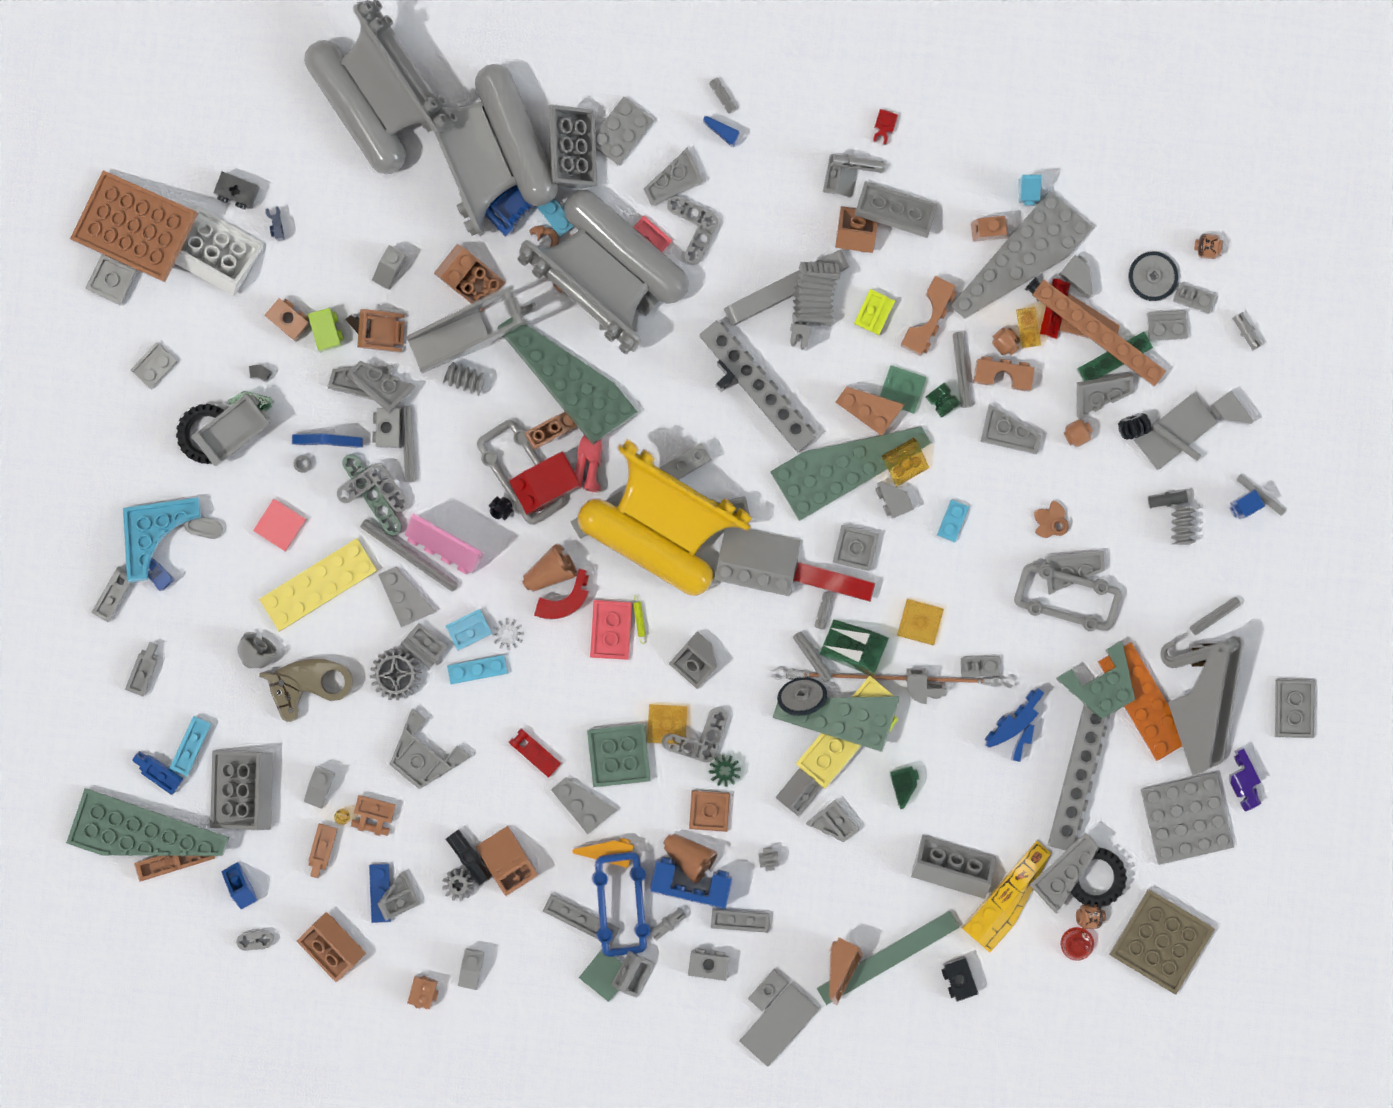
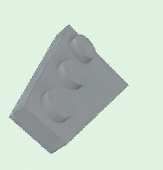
M688 147L643 188L651 206L704 183Z
M359 361L347 373V377L389 414L416 387L411 383L407 384L400 381L398 377H391L383 373L382 370L362 361Z
M386 365L385 367L373 366L389 376L392 375L394 368L393 365ZM352 368L332 369L328 389L373 400L347 377V373Z
M1131 373L1077 382L1078 419L1084 418L1085 414L1093 410L1094 412L1100 410L1101 406L1109 402L1114 403L1132 394L1134 376Z
M1103 551L1045 556L1046 563L1050 564L1054 570L1082 578H1089L1105 571ZM1051 577L1047 579L1048 594L1050 595L1059 589L1066 588L1073 583Z

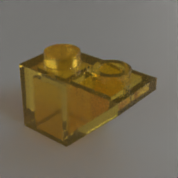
M1036 307L1016 309L1022 348L1041 346Z

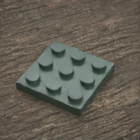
M645 724L587 730L593 787L651 781Z

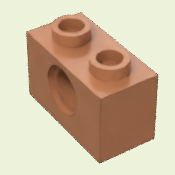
M278 298L264 316L296 342L310 326V323L307 322L309 318L301 311L299 313L295 312L292 309L294 305L286 298L284 301ZM289 313L293 314V321L285 323L284 316Z

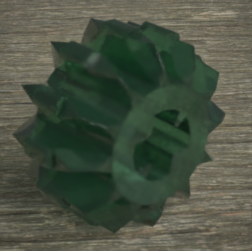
M722 754V761L720 762L719 758L715 757L714 759L718 764L710 763V766L714 767L715 770H709V774L716 773L711 780L714 781L719 778L718 786L721 785L722 780H724L725 787H728L727 780H730L734 785L735 781L732 777L740 778V775L734 773L735 771H741L740 767L734 768L739 763L738 760L730 763L733 756L730 755L728 761H725V754ZM724 766L726 768L729 766V775H721L719 772L721 771L720 767Z

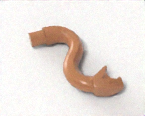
M535 226L529 230L531 236L532 234L537 235V241L543 235H548L552 240L550 247L559 244V237L551 228Z

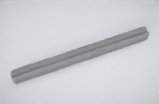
M365 519L360 527L448 590L453 592L457 588V582L369 520Z

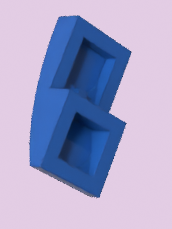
M1029 724L1023 730L1015 744L1011 760L1021 761L1023 744L1032 743L1035 725Z

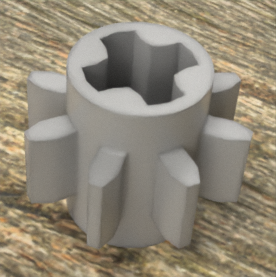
M772 847L763 848V853H758L760 868L765 867L766 871L775 870L776 865H779L778 851H772Z

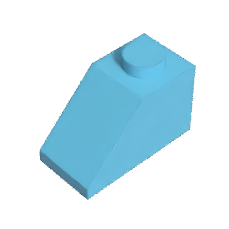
M1022 175L1020 177L1019 203H1024V206H1035V203L1040 201L1042 175Z

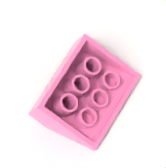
M412 514L405 532V536L409 537L407 539L408 542L415 546L418 543L425 546L424 551L433 556L435 553L441 555L440 560L449 565L452 562L458 565L457 569L466 575L468 572H474L484 553L419 516Z

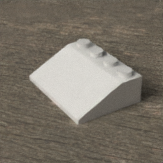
M197 207L195 211L199 214L175 264L234 296L264 247V243L206 210Z

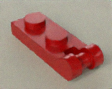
M520 728L517 732L518 735L508 743L549 778L560 766L561 762ZM525 739L528 741V744L523 748L520 743Z

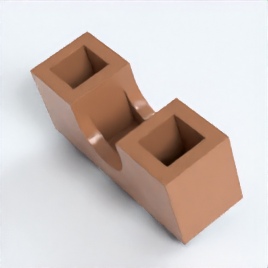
M981 356V359L976 360L973 383L992 386L995 375L1004 372L1011 378V389L1031 391L1035 367H1030V363L1019 362V365L1011 364V360L1000 359V362L992 361L993 358Z

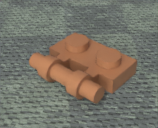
M358 795L354 814L361 817L360 821L352 819L351 827L358 828V831L362 832L364 830L374 832V835L378 836L381 834L388 836L390 829L383 827V823H392L396 804ZM367 817L378 820L377 825L366 823Z

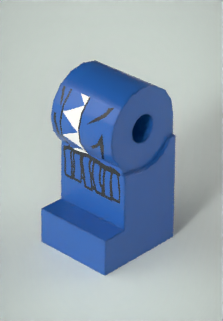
M153 557L151 558L148 578L159 591H163L175 579Z

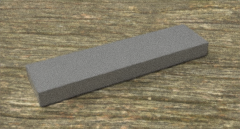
M553 894L550 895L543 912L597 939L596 932L600 928L599 917ZM607 922L608 928L613 934V938L609 942L611 946L620 928Z

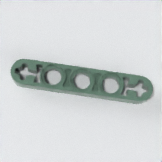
M353 454L346 455L342 461V465L350 478H353L365 469L360 459ZM349 458L352 460L356 459L354 465L357 469H359L360 466L362 468V470L357 471L353 476L351 472H354V469L351 466L347 467ZM356 480V486L358 488H364L367 484L366 482L365 484L360 485L357 483ZM374 485L361 495L385 532L391 536H396L401 532L402 524L377 486ZM369 490L377 491L378 496L373 501L367 498ZM380 506L388 508V514L384 517L379 516L377 513ZM391 514L394 517L390 519L392 523L398 524L396 532L388 530L390 528L388 521L385 524L382 521L388 519Z

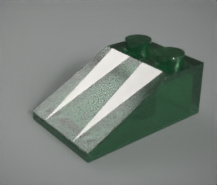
M833 619L819 655L873 676L889 638L874 631Z

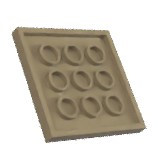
M1147 889L1109 955L1176 995L1215 928L1152 890Z

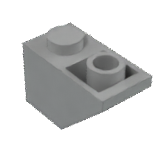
M882 481L877 483L878 487L875 490L879 499L883 498L886 504L883 508L887 517L891 516L893 519L914 510L907 491Z

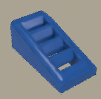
M704 116L703 122L727 144L734 147L739 131L708 116Z

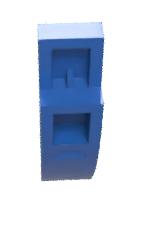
M1038 688L1035 691L1031 690L1025 697L1027 702L1023 706L1020 704L1015 710L1014 714L1016 716L1014 718L1009 714L1006 717L1002 715L996 723L997 729L994 732L990 731L984 739L987 741L985 746L990 748L999 745L1024 730L1039 714L1033 708L1044 695V692Z

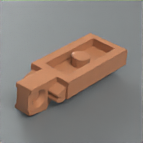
M318 824L308 860V865L312 866L311 877L319 878L321 869L325 870L326 866H328L338 828Z

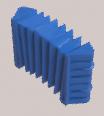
M515 185L500 194L490 204L485 213V218H488L497 230L506 237L514 231L513 224L518 225L517 220H521V216L525 217L524 211L529 212L530 208L534 209V206L525 202L518 186Z

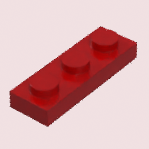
M1053 278L1052 286L1065 296H1068L1070 283ZM1047 306L1040 334L1057 339L1062 318Z

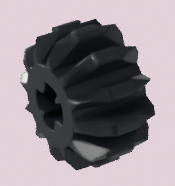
M1145 413L1131 415L1121 419L1118 423L1119 433L1126 440L1138 438L1152 430L1151 421Z

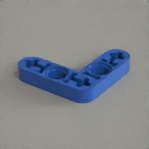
M293 434L292 445H332L363 448V438L332 434Z

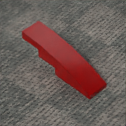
M798 562L793 580L871 602L876 584Z

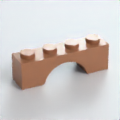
M934 276L925 294L932 304L931 319L923 326L909 327L900 345L901 347L919 356L923 352L927 353L931 345L928 341L931 335H936L940 327L937 323L940 318L944 319L948 311L945 306L948 301H953L957 293L954 291L955 285Z

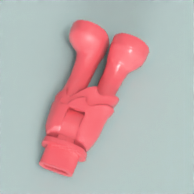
M585 435L581 438L574 470L581 485L575 489L582 488L584 468L587 460L589 468L583 489L600 493L601 485L597 482L598 466L601 467L602 439L592 445Z

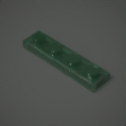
M1144 331L1127 340L1128 343L1142 353L1153 348ZM1106 352L1077 368V371L1083 381L1099 379L1124 364Z

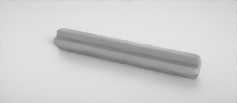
M962 332L953 333L960 404L962 408H967L971 406L964 336Z
M407 406L401 408L405 481L415 482L412 408Z

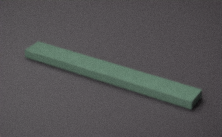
M950 911L860 962L843 995L958 929L959 926ZM830 980L817 987L826 1005L832 1002L829 998Z

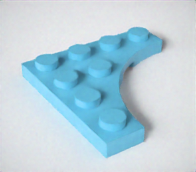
M198 497L123 508L126 571L129 583L148 580V570L152 555L158 544L170 531L187 521L201 518L200 499Z

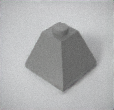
M698 631L669 663L670 666L697 689L717 668L712 644Z

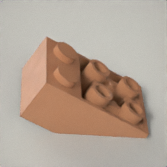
M456 244L433 273L471 304L499 291L505 284V281L459 244Z
M506 826L475 846L505 896L539 875L509 826Z

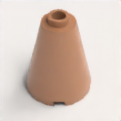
M556 543L523 575L524 580L522 582L527 590L534 592L577 576L575 574L577 573L575 564L569 554L566 556L562 552L565 549L560 544Z
M669 834L663 842L665 845L664 850L695 884L705 876L704 873L707 869L710 870L718 856L715 850L677 834L672 836Z

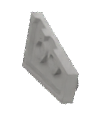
M989 404L980 442L1037 454L1041 435Z
M397 567L378 574L401 627L436 612Z
M564 778L551 789L587 834L617 810L568 778Z

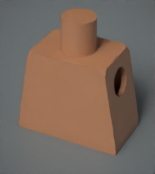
M1005 216L978 218L971 222L973 242L1009 238L1007 218Z

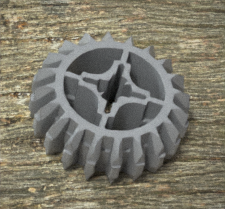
M392 649V655L386 650L384 651L385 658L379 654L380 663L376 660L373 661L377 668H370L371 671H376L375 675H370V678H376V681L371 683L372 686L379 685L375 691L383 690L382 697L389 693V700H392L393 695H395L396 700H400V694L406 699L407 691L413 695L414 692L411 687L419 688L414 682H421V678H416V674H422V671H416L415 669L420 666V663L413 665L416 658L412 657L409 660L410 652L403 656V649L399 650L398 655L396 654V649ZM392 659L390 671L381 673L383 665ZM398 659L405 661L411 670H401ZM394 669H398L397 672L405 673V675L398 676L397 680H394V677L386 676L387 674L394 673ZM411 676L409 684L400 690L401 679ZM381 679H390L394 690L388 689Z

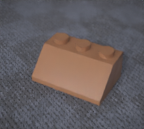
M327 912L297 940L300 946L335 982L343 977L366 954L362 947Z

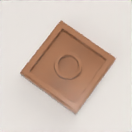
M692 790L689 829L727 832L730 793Z

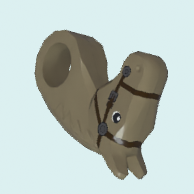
M326 659L297 661L275 672H262L259 674V677L268 680L270 692L282 720L286 722H292L299 717L298 703L303 691L311 692L329 701L342 700L350 694L353 687V676L348 668L340 663ZM331 670L340 672L345 680L343 689L336 694L326 691L323 686V677Z

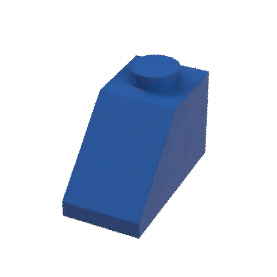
M238 862L221 871L231 898L241 910L258 901L251 883Z

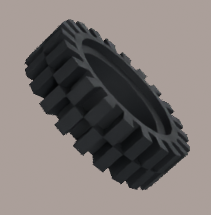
M199 404L196 407H191L179 419L180 423L176 428L177 443L181 448L180 450L188 458L198 463L212 464L205 453L196 449L191 443L190 429L197 419L205 416L216 418L225 411L224 409L216 405Z
M1099 847L1092 860L1100 859L1111 866L1114 874L1112 886L1103 894L1092 895L1082 889L1078 880L1071 891L1072 896L1082 904H1090V907L1098 904V908L1111 905L1110 903L1117 901V898L1123 894L1122 891L1125 889V882L1127 881L1126 868H1124V864L1119 857L1110 850Z

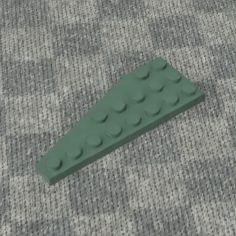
M512 317L500 324L497 329L499 330L513 323ZM525 323L503 335L592 445L637 414L638 411L614 382Z

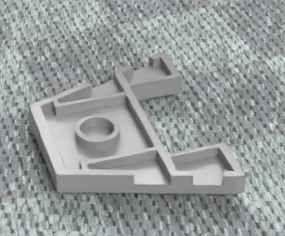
M412 709L389 765L420 789L466 761L470 756L457 745L445 760L440 758L414 736L426 719L415 709Z

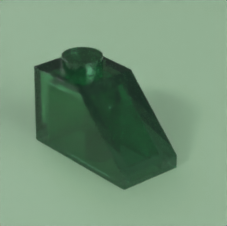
M912 766L889 771L899 809L905 808L917 786L916 780H920L917 769H913Z

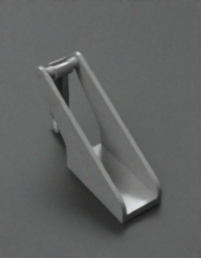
M511 285L408 335L406 338L420 372H427L493 345L492 342L527 322V319L523 318V316L537 307L535 302L520 307L517 297H514L512 293L514 287ZM503 296L506 310L509 316H512L514 322L488 334L479 310Z
M1232 636L1223 642L1174 657H1170L1167 650L1177 644L1175 640L1164 644L1161 648V660L1170 668H1178L1207 659L1191 692L1168 702L1192 775L1203 773L1224 761L1244 646L1243 639L1240 636Z

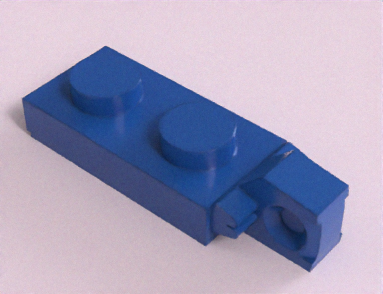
M139 751L132 759L134 763L140 766L139 769L142 771V775L171 795L175 793L184 779L149 754L145 755Z

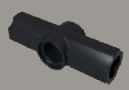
M459 829L445 839L479 886L492 877L491 872L478 856L477 851L472 848ZM466 852H471L474 855L473 862L465 861L464 854Z

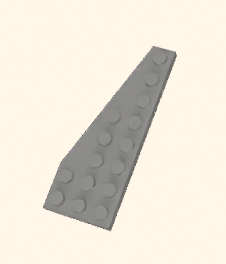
M1049 190L950 307L964 319L1067 258L1091 231L1093 226Z

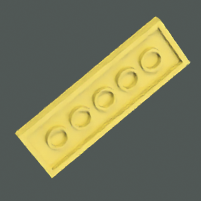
M356 538L264 595L259 600L280 632L372 575L377 569Z
M869 676L852 697H891L894 695ZM821 733L797 761L796 765L826 789L860 749L861 745Z

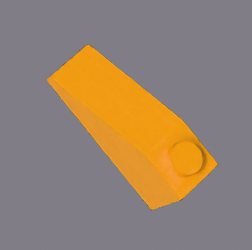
M620 837L619 840L573 848L572 853L597 859L602 855L632 852L634 844H630L631 840ZM630 860L608 863L628 868Z

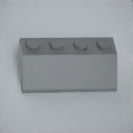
M922 835L911 877L985 899L991 885L996 856Z

